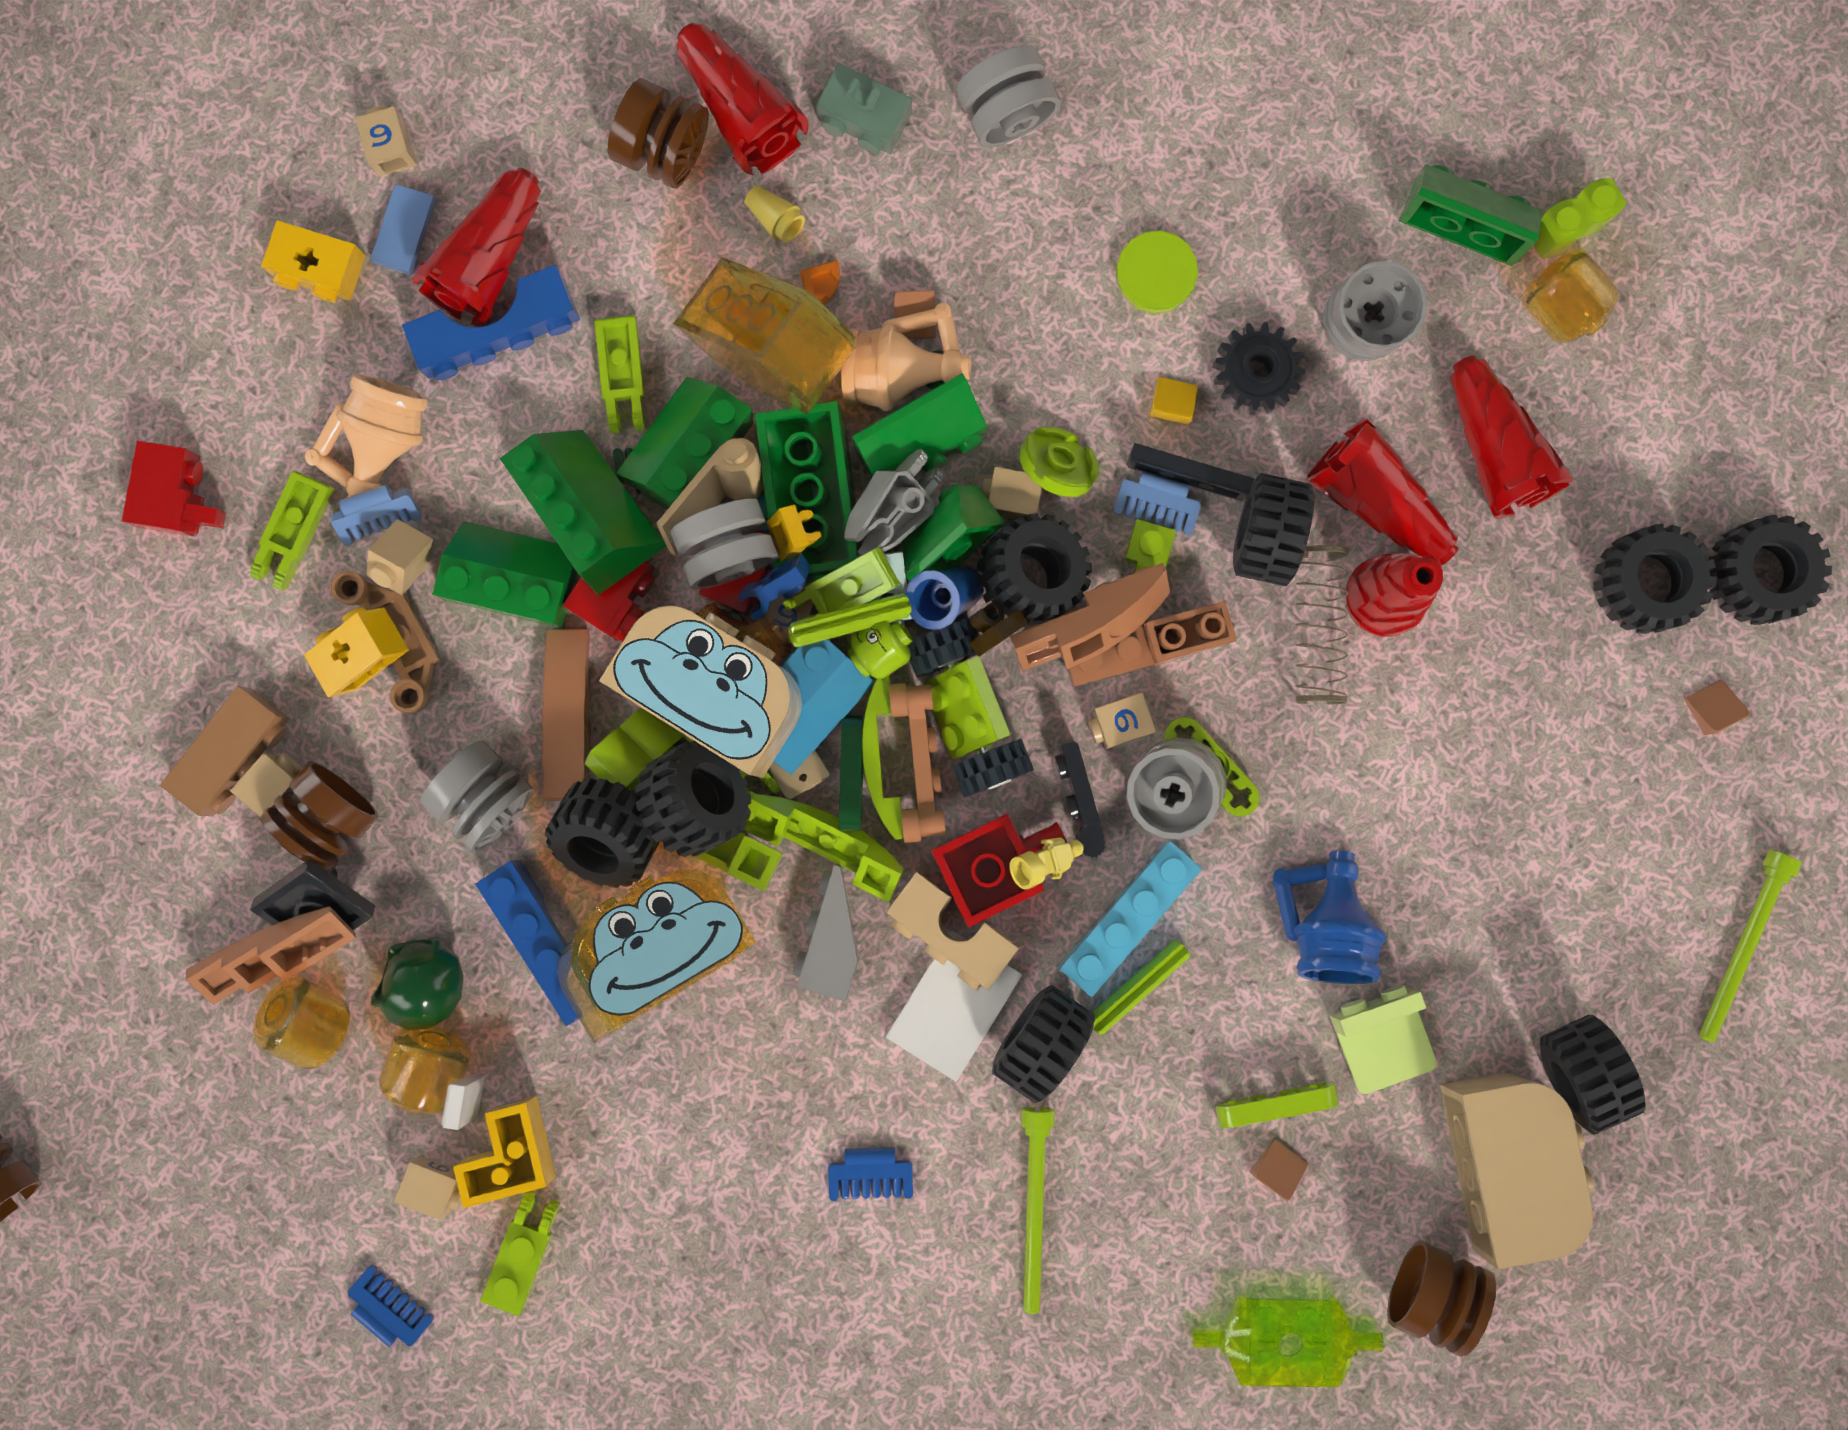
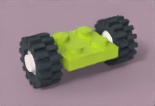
M969 619L957 621L945 628L928 632L926 635L917 637L908 644L911 652L910 663L916 677L929 675L943 669L945 671L924 682L923 685L931 684L932 710L942 732L943 743L948 748L952 760L974 751L979 754L952 766L964 798L986 789L991 790L1011 782V779L1034 770L1022 739L1012 741L997 748H994L992 743L1010 736V732L980 657L970 659L977 654L969 643L979 637L980 633L972 626Z

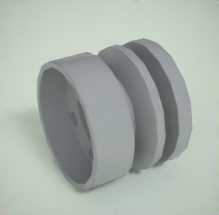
M1377 261L1363 265L1332 292L1325 304L1323 324L1328 340L1338 352L1350 359L1371 361L1387 356L1414 337L1425 321L1427 299L1424 287L1412 271L1399 263ZM1372 309L1375 315L1372 318L1373 321L1368 323L1364 320V317L1367 313L1366 311Z
M483 740L469 745L457 754L434 777L419 800L420 805L439 823L447 822L458 814L460 815L452 829V835L459 839L468 834L464 841V846L471 853L480 851L509 830L521 816L523 809L535 793V789L528 782H522L516 786L520 775L515 770L509 771L497 779L495 778L503 764V759Z

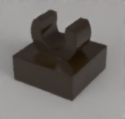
M994 600L969 617L972 626L978 632L983 633L969 644L980 657L1028 624L1019 609L1005 618L1002 606Z

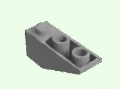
M835 864L832 872L826 870L823 872L817 892L818 895L824 896L820 912L813 910L811 912L805 935L812 936L807 952L799 951L792 975L799 976L797 987L845 1002L859 961L843 869L842 866Z

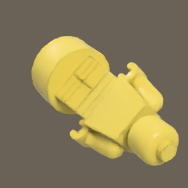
M1062 838L1042 840L1041 844L1045 845L1043 850L1036 853L1028 851L1011 860L1010 872L1012 878L1022 889H1029L1042 883L1045 876L1050 873L1054 875L1051 877L1052 879H1060L1062 874L1071 868L1074 858L1082 855L1084 850L1083 844L1078 840L1065 843V840Z

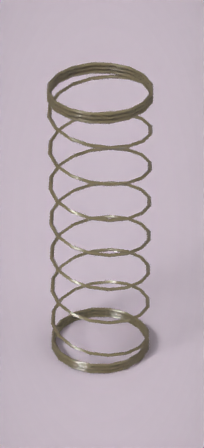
M1335 545L1306 546L1303 558H1309L1308 552L1332 551L1326 553L1329 554L1326 555L1329 556L1326 558H1329L1327 561H1334L1347 556L1349 549ZM1301 562V564L1329 566L1346 571V575L1327 580L1328 582L1344 578L1348 575V571L1339 566L1323 563ZM1308 582L1296 583L1297 585H1315L1331 587L1346 592V595L1339 598L1327 600V602L1340 600L1342 598H1345L1349 594L1345 589L1336 586ZM1307 602L1296 603V605L1332 608L1346 613V615L1343 617L1328 620L1326 622L1337 621L1345 618L1348 615L1347 611L1337 607L1309 604ZM1296 623V624H1295L1296 626H1310V627H1319V628L1333 629V630L1341 631V632H1343V633L1346 634V636H1344V637H1341V638H1338V639H1333V640H1328V641H1326V642L1338 641V640L1344 639V638H1346V637L1348 636V634H1347L1346 631L1341 630V629H1338V628L1327 627V626H1320V625H1311V624H1309V623ZM1308 643L1296 644V646L1328 649L1346 654L1345 657L1326 661L1327 663L1340 661L1348 656L1346 652L1334 648L1308 645ZM1304 663V664H1296V665H1295L1296 667H1304V668H1314V669L1329 670V671L1339 672V673H1342V674L1346 675L1345 677H1343V678H1341V679L1332 680V681H1327V682H1325V683H1332V682L1341 681V680H1344L1346 677H1348V675H1347L1345 672H1342V671H1339V670H1335V669H1329V668H1323V667H1315V666H1305V665H1308L1307 663ZM1309 684L1295 685L1298 688L1323 690L1345 695H1300L1295 697V702L1298 704H1308V701H1325L1327 705L1347 703L1348 696L1343 692L1307 687Z

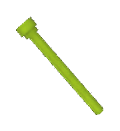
M1768 850L1762 864L1763 867H1766L1763 873L1766 876V880L1699 1032L1700 1038L1711 1043L1716 1042L1783 884H1789L1791 878H1797L1803 864L1800 860L1778 851Z
M1036 1107L1021 1108V1126L1025 1128V1135L1029 1136L1023 1310L1028 1314L1040 1312L1046 1137L1050 1136V1129L1055 1126V1109L1049 1107H1039L1040 1112H1035Z

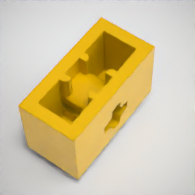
M276 220L261 267L274 277L272 282L280 287L297 291L300 285L312 289L311 294L327 302L336 303L337 297L351 301L366 255L353 243ZM318 262L317 266L309 265L307 268L308 263L316 264Z
M359 607L348 612L342 617L344 622L342 625L320 634L315 639L317 644L304 654L328 698L354 692L409 651L385 607L367 611L365 607Z

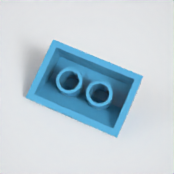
M828 639L801 647H794L778 664L795 679L802 699L798 722L773 761L790 775L796 771L875 684L869 676L864 677L853 662Z

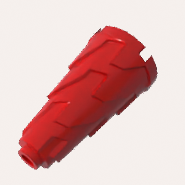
M695 23L684 26L677 36L678 57L699 88L703 100L716 120L720 133L734 154L733 159L745 173L754 175L752 173V167L754 166L757 167L761 174L772 170L800 147L801 143L796 138L799 129L807 135L808 119L796 104L793 105L765 76L762 77L740 53L736 54L714 29L711 31L704 24Z
M518 168L516 171L508 170L501 174L476 208L469 212L465 219L440 244L425 263L421 262L412 277L413 284H419L421 280L424 281L418 291L435 306L461 321V313L466 311L474 315L469 325L484 326L494 312L492 308L510 273L508 270L524 239L522 236L539 205L537 200L541 190L538 187V178L524 168Z
M1471 355L1455 363L1452 367L1454 372L1449 379L1456 395L1462 422L1465 426L1464 434L1475 460L1479 481L1493 517L1495 519H1502L1513 516L1515 512L1510 506L1511 504L1516 503L1517 507L1529 504V507L1532 508L1566 489L1570 485L1569 482H1573L1568 468L1564 465L1554 448L1542 436L1523 406L1518 405L1509 389L1499 381L1488 362L1484 358L1477 359L1475 355Z
M1368 419L1359 421L1344 433L1347 438L1340 443L1335 441L1312 467L1306 480L1346 511L1350 510L1376 532H1383L1399 546L1412 551L1417 556L1425 557L1431 555L1441 565L1446 564L1459 549L1455 545L1458 536L1448 526L1437 507L1427 497L1424 487L1406 469L1401 457L1379 433L1376 427Z
M1411 553L1381 554L1362 562L1353 570L1345 588L1349 593L1346 596L1347 604L1345 606L1351 619L1359 628L1367 633L1383 638L1398 636L1413 629L1420 623L1426 611L1430 608L1444 581L1442 565L1431 555L1422 557Z

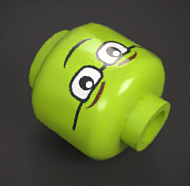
M900 620L895 623L882 621L876 623L871 628L854 632L850 639L852 647L848 649V654L853 664L864 677L871 675L877 679H884L910 660L911 652L908 644L913 642V638Z

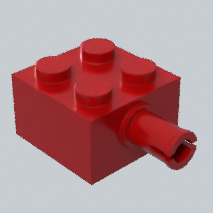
M1005 814L931 850L968 928L1045 891L1042 883L1029 889L1020 888L1012 878L1010 862L1014 857L1028 851L1036 853L1043 850L1045 845L1041 844L1042 840L1062 838L1065 840V843H1068L1058 822L1023 838L1022 835L1018 836L1009 815Z

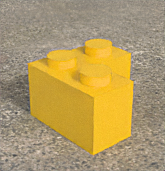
M537 1096L502 1104L484 1113L493 1151L466 1157L453 1166L463 1208L547 1187L557 1176Z

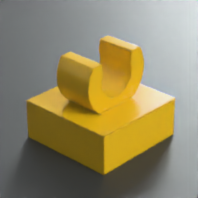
M791 505L780 508L766 522L780 561L793 558L821 537L820 531L810 534L806 533L802 523L809 521L814 516L812 511L803 510L798 513L796 506Z

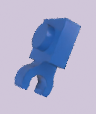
M799 553L766 573L764 579L744 586L740 591L738 599L741 602L751 596L758 598L761 604L753 608L751 617L753 619L761 618L767 613L771 601L781 595L785 598H790L805 587L810 565L802 553Z

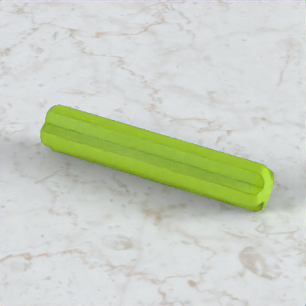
M900 593L865 604L792 622L788 628L789 637L793 646L801 647L871 628L878 622L887 621L889 623L907 618L912 612L908 596Z
M1173 940L1092 1012L1095 1014L1093 1028L1095 1032L1099 1035L1105 1034L1190 958L1191 954L1180 941Z

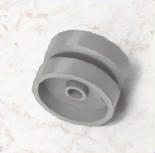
M1020 45L988 57L967 72L956 86V94L964 111L974 115L972 118V128L979 143L984 147H998L1037 130L1054 117L1061 107V99L1053 82L1049 79H1043L1046 67L1038 50L1033 46Z
M741 499L717 505L684 519L670 530L678 553L692 555L683 566L692 589H705L737 580L767 567L779 558L771 535L757 533L766 522L757 499Z
M1174 737L1155 744L1135 765L1127 784V801L1133 817L1146 831L1164 839L1181 840L1199 834L1212 822L1226 794V774L1221 760L1208 746L1190 738ZM1172 783H1177L1181 786L1179 792L1173 789Z

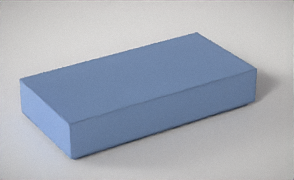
M397 184L394 185L370 258L373 264L408 275L413 274L437 201L434 195Z

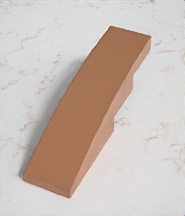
M588 629L546 630L542 710L544 801H562L568 789L575 782H582L583 779L588 778V767L585 765L590 753L591 723L588 718L590 702V677L588 675L590 634Z
M329 906L277 923L222 948L187 968L185 980L214 1005L240 988H243L249 994L276 976L280 977L284 982L354 940L356 933Z

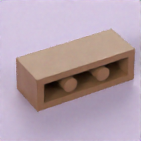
M237 686L159 786L198 816L222 814L235 799V795L230 790L253 766L267 747L271 749L283 739L287 731L284 725L290 718L253 689Z

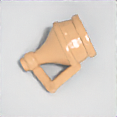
M940 303L934 309L887 320L883 323L882 328L865 332L852 328L845 333L842 348L841 381L843 400L847 406L854 407L863 403L880 407L884 411H890L913 391L928 383L940 380L946 383L962 373L966 380L971 379V355H962L960 352L951 308L946 303ZM938 325L944 353L938 354L926 351L914 345L903 333Z
M354 374L350 380L352 391L346 403H340L335 406L313 448L306 452V462L311 466H316L341 486L346 487L349 494L348 498L380 487L379 481L388 466L396 458L423 442L421 417L422 412L428 406V398L386 380ZM342 429H344L352 449L354 475L329 456Z

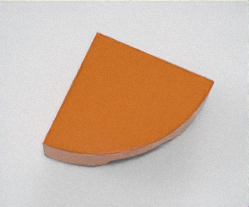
M838 259L799 271L805 292L822 305H826L831 300V295L835 294L838 288L837 284L839 285L838 281L840 280Z

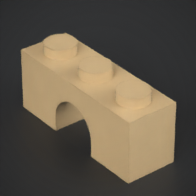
M916 872L886 912L894 918L890 925L908 939H911L915 934L927 943L924 951L942 965L947 960L951 961L961 969L957 976L978 991L981 985L989 990L1021 947L988 922H985L976 935L969 940L961 941L949 936L943 927L942 915L953 896L921 872Z

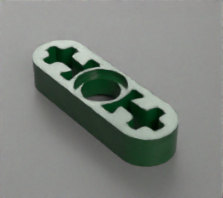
M845 716L842 719L839 790L840 831L862 830L863 716Z

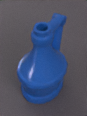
M1332 851L1329 853V861L1325 865L1315 864L1288 870L1278 869L1273 874V885L1285 935L1289 940L1297 941L1300 960L1297 963L1296 971L1298 976L1304 979L1334 984H1368L1379 980L1381 969L1377 965L1381 946L1384 945L1387 936L1385 931L1377 927L1359 901L1354 884L1358 879L1359 868L1355 862V854L1352 852ZM1323 879L1328 880L1325 893L1319 904L1300 924L1292 886Z

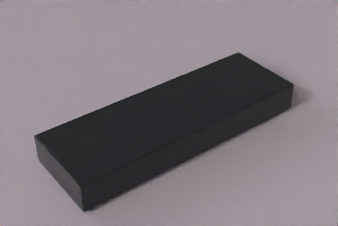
M1137 443L1133 444L1126 464L1128 465L1127 468L1149 472L1238 501L1246 498L1254 481L1252 477Z

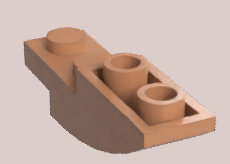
M1160 563L1152 567L1141 568L1132 575L1111 583H1102L1094 589L1084 592L1087 607L1068 611L1058 618L1040 625L1026 627L1021 632L1011 635L1010 638L1022 671L1061 656L1066 668L1069 669L1101 654L1129 636L1160 607L1170 594L1167 571L1164 564Z
M1226 601L1144 623L1110 649L1088 661L1067 669L1072 688L1150 668L1236 642L1237 638Z

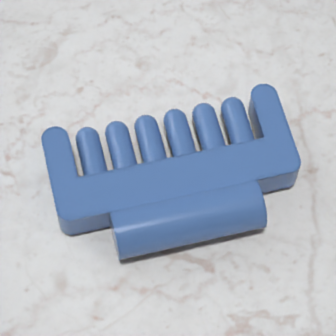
M1142 471L1139 483L1129 480L1122 481L1113 511L1116 515H1120L1123 512L1126 499L1129 497L1124 512L1125 517L1129 518L1133 514L1136 501L1139 500L1134 518L1135 520H1141L1146 503H1149L1144 521L1151 523L1157 505L1158 509L1154 524L1160 526L1167 508L1168 512L1163 525L1166 528L1172 527L1177 511L1178 514L1173 530H1176V532L1181 531L1187 514L1183 533L1189 536L1193 533L1201 503L1186 498L1190 487L1189 484Z
M387 484L340 500L339 506L341 511L331 514V525L346 546L353 543L352 535L355 539H361L362 533L357 525H359L364 535L370 536L372 531L367 522H369L374 532L378 533L381 531V526L376 518L379 519L383 528L388 529L391 523L386 515L394 523L396 519L400 520L396 511L404 522H409L410 517L415 522L421 520L420 508L410 491L404 488L391 492Z

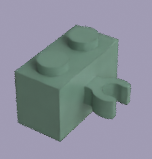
M838 63L816 105L818 120L822 122V127L833 135L841 137L846 133L857 138L858 144L871 153L879 154L882 150L891 155L912 114V98Z

